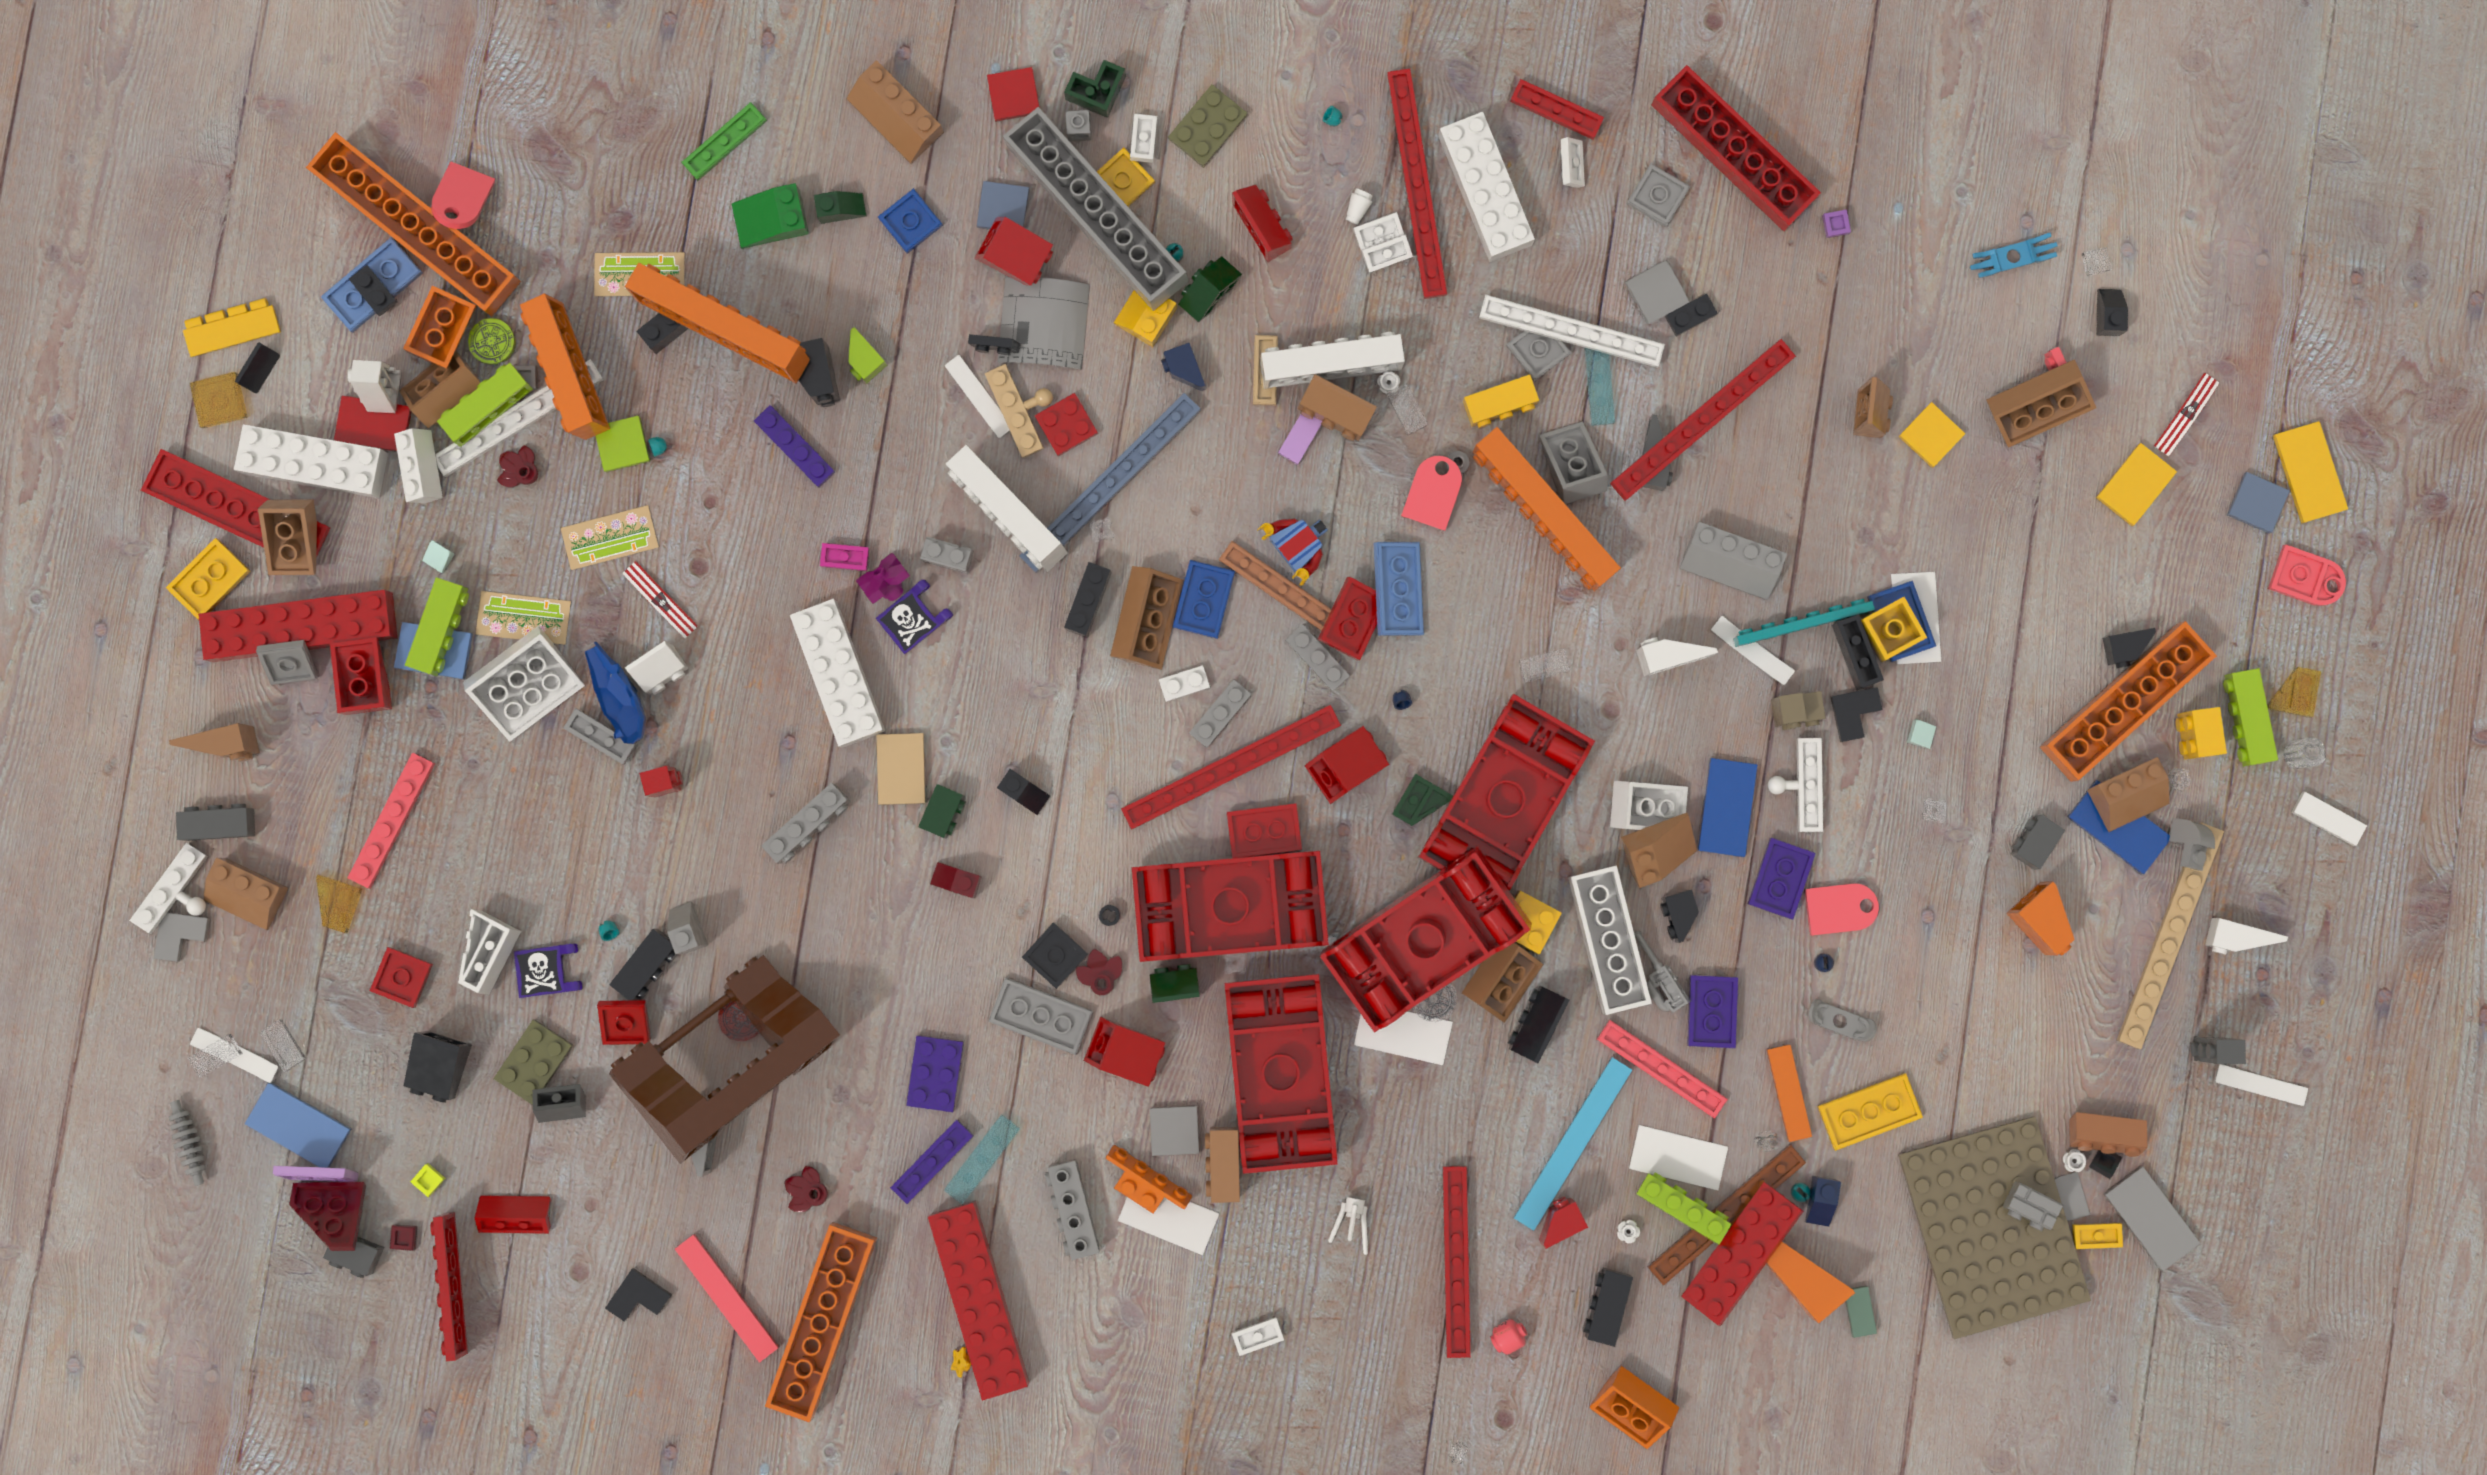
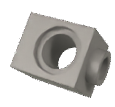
M1089 110L1066 111L1068 141L1091 140Z

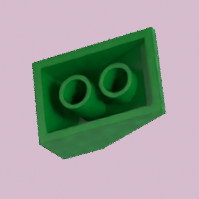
M796 183L771 188L731 203L741 249L809 234L800 190Z

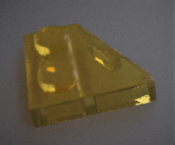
M2301 667L2294 668L2267 704L2268 710L2312 718L2314 716L2321 671Z
M317 875L316 881L322 926L342 933H348L362 888L326 876Z

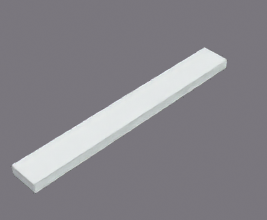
M1485 295L1479 316L1483 320L1656 368L1659 367L1665 344L1489 295Z
M591 359L586 361L585 363L595 386L604 379ZM546 386L511 407L462 447L453 443L436 453L437 466L443 476L447 477L556 410L552 400L554 398L552 390Z

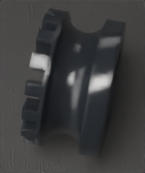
M1106 905L1099 911V920L1106 926L1115 925L1120 919V912L1113 905ZM1106 909L1116 912V918L1113 922L1103 919V912Z

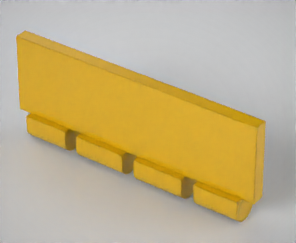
M263 298L249 302L251 311H249L246 303L227 308L228 318L225 311L220 310L205 314L206 324H204L201 316L185 320L186 329L183 330L190 357L281 333L274 306H269L268 300Z

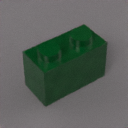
M936 784L918 827L945 839L948 835L952 836L957 825L954 822L957 813L961 814L966 805V801L963 800L965 796Z

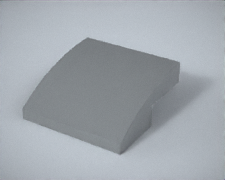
M1666 260L1625 281V285L1634 303H1637L1646 324H1651L1689 303L1681 284Z

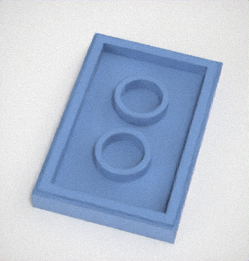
M402 622L394 668L425 673L404 666L419 624ZM454 630L452 634L453 644L450 650L446 651L444 657L445 666L438 675L465 680L473 634Z

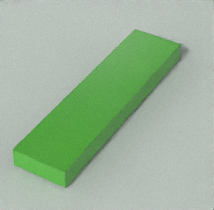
M750 102L681 163L699 181L767 122L766 118Z

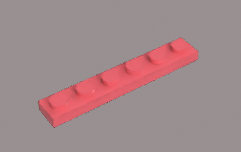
M412 752L349 873L348 879L371 889L436 763Z

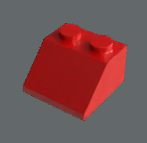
M1563 1196L1552 1202L1554 1206L1548 1210L1539 1238L1540 1243L1545 1249L1588 1228L1576 1202L1572 1198Z

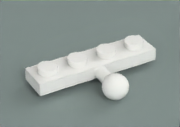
M1797 738V780H1785L1781 776H1774L1768 781V789L1773 794L1778 795L1785 790H1797L1798 832H1823L1822 738Z
M186 843L129 921L147 933L152 934L176 900L185 904L188 913L191 915H201L206 909L205 901L200 897L191 898L183 890L208 856Z

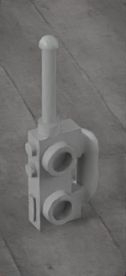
M1636 931L1634 933L1635 937L1654 964L1655 972L1649 975L1650 980L1647 983L1649 994L1660 1010L1674 1013L1691 1001L1677 981L1678 977L1673 974L1672 968L1659 963L1641 935V932ZM1658 986H1661L1668 1000H1664L1657 989Z

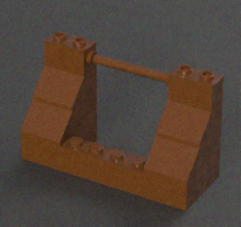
M764 955L759 959L756 956L750 959L745 964L746 968L740 973L736 970L726 978L728 982L724 986L726 990L724 995L660 1044L652 1045L650 1041L646 1044L640 1042L630 1050L632 1054L626 1059L620 1057L611 1064L613 1069L610 1070L609 1075L680 1164L715 1138L724 1126L791 1074L795 1076L831 1048L840 1036L822 1011L784 980ZM735 1002L770 1045V1048L765 1051L767 1055L763 1059L755 1058L746 1066L748 1070L742 1075L737 1072L727 1080L729 1085L721 1090L718 1087L707 1096L709 1098L707 1101L704 1096L667 1064L662 1057L664 1055L663 1052L728 1003Z

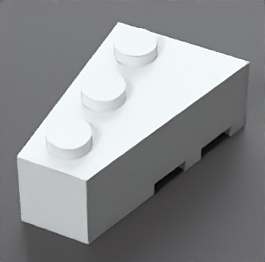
M353 360L352 369L349 368L348 382L353 386L354 392L359 396L360 402L363 403L367 412L396 413L402 371L396 370V368L390 367V365L382 361Z
M471 909L470 928L466 934V939H468L466 952L463 953L458 983L476 993L489 995L521 931L483 911Z

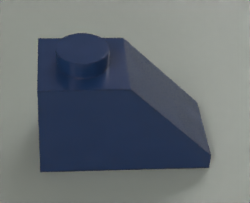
M1190 343L1163 352L1164 359L1161 360L1165 373L1170 372L1173 379L1197 390H1206Z
M1812 1175L1811 1195L1808 1200L1805 1218L1806 1223L1830 1226L1838 1206L1840 1181Z

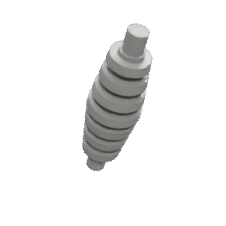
M180 1100L170 1102L173 1113L169 1116V1121L175 1120L176 1122L170 1128L171 1131L178 1129V1133L172 1135V1140L181 1139V1142L173 1144L174 1149H184V1151L177 1153L178 1158L186 1156L187 1160L180 1163L182 1167L189 1165V1169L185 1170V1174L192 1176L194 1185L204 1184L202 1171L205 1170V1164L199 1166L198 1163L203 1161L204 1157L203 1155L196 1157V1153L202 1151V1146L193 1147V1144L201 1141L200 1136L190 1137V1135L197 1133L196 1128L188 1129L187 1126L194 1123L192 1119L185 1120V1117L190 1114L188 1111L182 1110Z

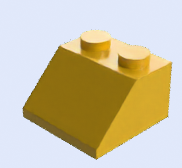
M1134 290L1115 319L1114 324L1153 348L1176 312L1177 303L1167 299L1153 311Z

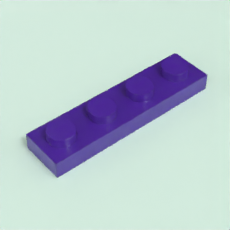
M771 405L754 420L818 488L835 473Z
M957 1119L890 1188L908 1204L974 1135Z

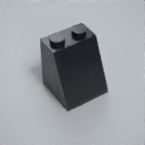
M823 338L801 342L800 346L806 349L805 353L810 361L798 381L817 405H821V407L835 405L836 401H840L829 346Z
M429 1031L415 1032L403 1086L410 1088L409 1092L423 1096L424 1093L433 1095L432 1099L435 1101L446 1103V1100L455 1099L472 1045Z

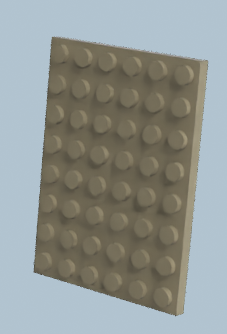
M2035 1116L1898 1154L1953 1339L2091 1301L2063 1207L2057 1216L2051 1230L2044 1228L2043 1231L2029 1226L2030 1221L2023 1217L2020 1221L2007 1214L2009 1210L2003 1207L2014 1182H2020L2061 1203Z

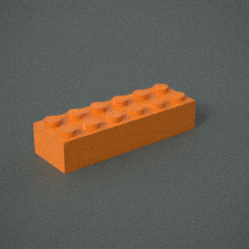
M545 293L520 304L522 309L521 318L529 328L530 334L528 336L531 344L537 349V361L546 373L544 379L548 388L553 392V404L560 411L562 416L560 422L563 429L584 440L609 430L610 426L564 304Z

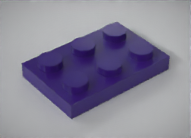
M1769 838L1747 904L1793 920L1816 853L1774 838Z
M1690 975L1689 999L1691 1002L1689 1003L1687 1046L1736 1048L1738 977Z
M916 1036L906 1106L954 1112L964 1042Z

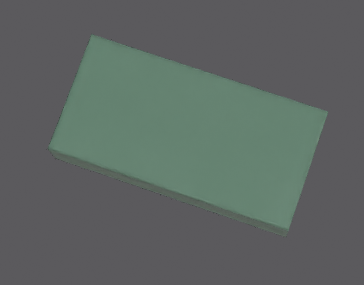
M1868 1286L1851 1288L1855 1294L1845 1302L1852 1337L1877 1334Z

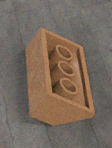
M877 60L859 76L846 98L910 164L944 133L941 124Z
M2075 359L1986 399L2008 448L2096 409V405Z
M1132 566L1110 654L1111 657L1162 670L1183 579L1152 568Z

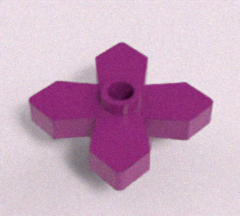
M890 553L881 560L878 568L864 573L856 582L871 603L874 604L882 597L889 601L899 598L904 591L902 582L910 575L897 557Z

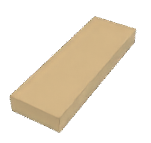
M1255 335L1253 405L1276 406L1277 387L1264 389L1260 358L1261 353H1264L1265 349L1278 347V336Z

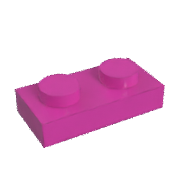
M822 543L820 567L867 571L870 548Z

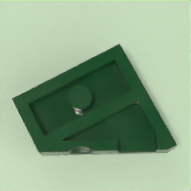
M1415 774L1392 815L1413 826L1450 802L1453 795Z

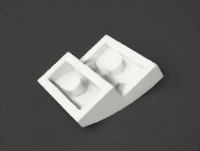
M1397 212L1353 227L1357 243L1369 272L1413 257Z

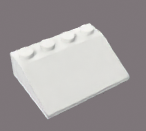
M539 626L463 682L464 691L509 742L585 686L554 643Z

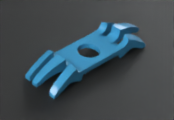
M2047 233L1998 249L1973 253V259L1987 258L1991 256V259L1971 265L1970 269L1979 270L1994 266V269L1978 273L1979 278L2028 264L2039 263L2057 257L2056 252L2039 257L2036 255L2058 245L2055 242L2037 247L2033 246L2050 238L2051 233ZM2008 251H2017L2020 255L2019 261L2016 263L2010 262L2007 259Z

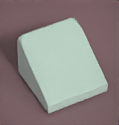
M431 540L422 561L443 573L455 554L436 541Z
M1913 720L1907 743L1930 749L1936 726L1921 720Z

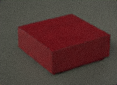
M392 1225L390 1249L414 1251L416 1249L417 1226Z

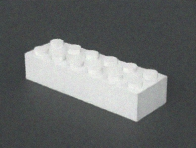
M1480 112L1440 128L1438 137L1489 262L1532 246L1535 238L1484 113Z
M1385 332L1381 334V337L1374 338L1371 335H1362L1358 337V340L1349 341L1348 338H1339L1334 340L1335 343L1325 344V341H1317L1311 343L1312 346L1302 347V344L1288 346L1286 350H1279L1278 347L1265 349V352L1261 353L1260 358L1263 387L1268 389L1310 383L1314 374L1325 380L1384 373L1385 371H1401L1405 362L1401 334L1395 335V332Z
M243 424L234 470L245 475L380 498L388 453L379 448Z
M967 445L946 463L950 469L947 474L960 488L965 486L963 490L976 505L979 502L981 503L978 506L991 521L995 518L997 519L995 524L1007 537L1012 535L1010 539L1023 554L1027 551L1026 556L1039 570L1043 567L1047 572L1050 571L1068 554L1060 541Z
M831 599L791 614L790 618L838 747L844 748L886 732L838 602L835 599Z
M1617 866L1568 877L1602 1014L1608 1015L1652 1004Z

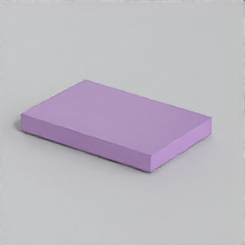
M273 1166L274 1176L287 1180L358 1181L359 1174L345 1168Z

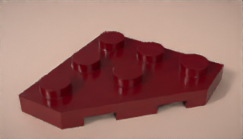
M293 1183L289 1205L331 1251H355L366 1190L365 1183Z

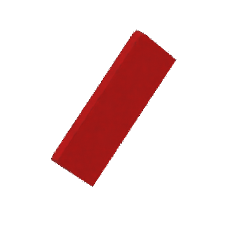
M482 1195L479 1198L474 1217L478 1233L549 1234L551 1226L548 1212L551 1198L549 1196Z

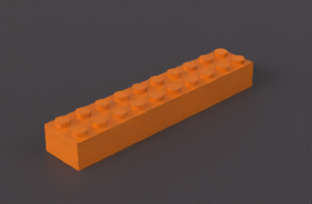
M335 132L305 167L491 317L520 284L521 281L459 230L440 224L433 216L429 206L338 133Z

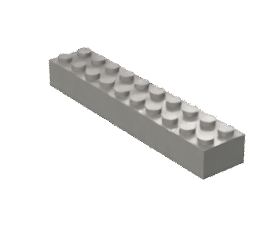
M1039 107L1003 135L1008 149L1153 311L1189 282L1186 271Z

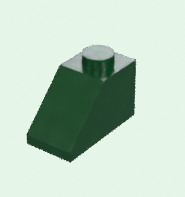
M834 191L814 195L817 218L821 224L867 217L863 193Z

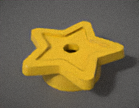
M962 1347L959 1351L953 1350L954 1361L951 1370L956 1371L959 1378H962L963 1372H967L971 1366L966 1347Z

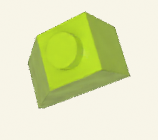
M853 327L850 331L848 360L852 367L850 372L858 381L863 379L867 384L888 365L858 330Z

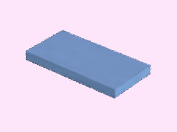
M392 237L321 296L352 333L376 313L351 283L350 277L368 265L395 298L423 274L420 268Z
M1375 542L1374 564L1378 636L1424 635L1420 542Z
M273 1083L267 1084L245 1122V1125L321 1168H329L352 1130L350 1127Z

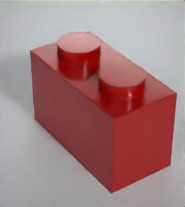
M663 766L639 773L645 796L656 798L681 791L680 785L683 784L682 775L674 767Z

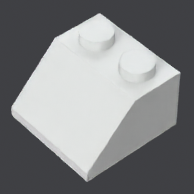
M665 641L625 667L645 693H653L654 695L663 691L666 688L665 684L673 680L675 682L685 675L684 671L689 669L675 647Z

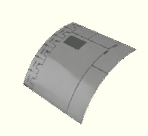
M1006 277L1000 337L1016 340L1020 343L1019 353L1011 352V355L998 354V363L1047 364L1081 370L1089 284L1040 277L1036 284L1033 283L1031 286H1026L1010 277Z

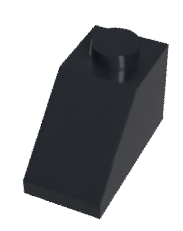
M2098 289L2096 335L2121 336L2128 331V306L2123 292L2118 289Z
M2150 628L2102 638L2107 664H2116V668L2131 666L2130 661L2137 660L2155 635L2156 629Z
M1009 769L997 787L1036 815L1039 814L1050 798L1049 794L1012 769Z

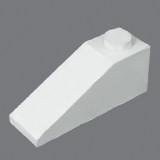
M2212 918L2205 945L2213 947L2212 952L2226 955L2227 951L2236 952L2286 942L2288 937L2229 920Z

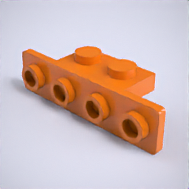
M1113 1145L1105 1157L1108 1161L1124 1170L1114 1189L1154 1214L1164 1197L1182 1209H1185L1190 1202L1192 1195L1185 1188L1177 1186L1168 1180L1165 1175L1157 1173L1148 1167L1145 1162L1137 1160L1128 1154L1125 1149Z

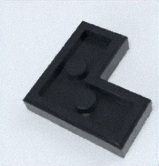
M1878 687L1831 697L1840 742L1864 738L1860 715L1883 710Z
M632 1268L605 1309L624 1322L638 1303L658 1315L672 1294Z

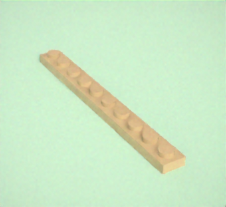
M2205 823L2200 824L2207 826L2212 831L2215 838V849L2207 848L2203 871L2182 867L2116 1040L2136 1049H2142L2224 831Z

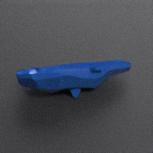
M594 642L596 646L585 651L591 673L593 688L601 709L615 728L614 738H621L623 743L634 744L643 738L646 715L641 700L637 695L638 690L633 686L621 666L612 660L597 642Z

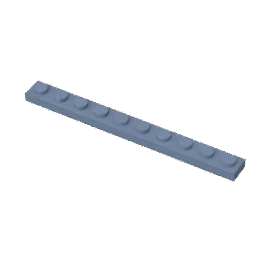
M1183 393L1047 528L1060 541L1063 547L1201 411V408ZM1028 552L1021 553L1019 555L1020 558L1037 573L1039 569L1026 556Z

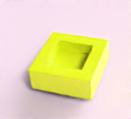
M427 1163L410 1182L423 1194L430 1197L446 1178Z

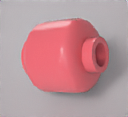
M1508 1319L1493 1328V1335L1490 1338L1499 1353L1503 1352L1508 1355L1525 1346L1527 1331L1521 1322L1517 1324L1513 1319Z

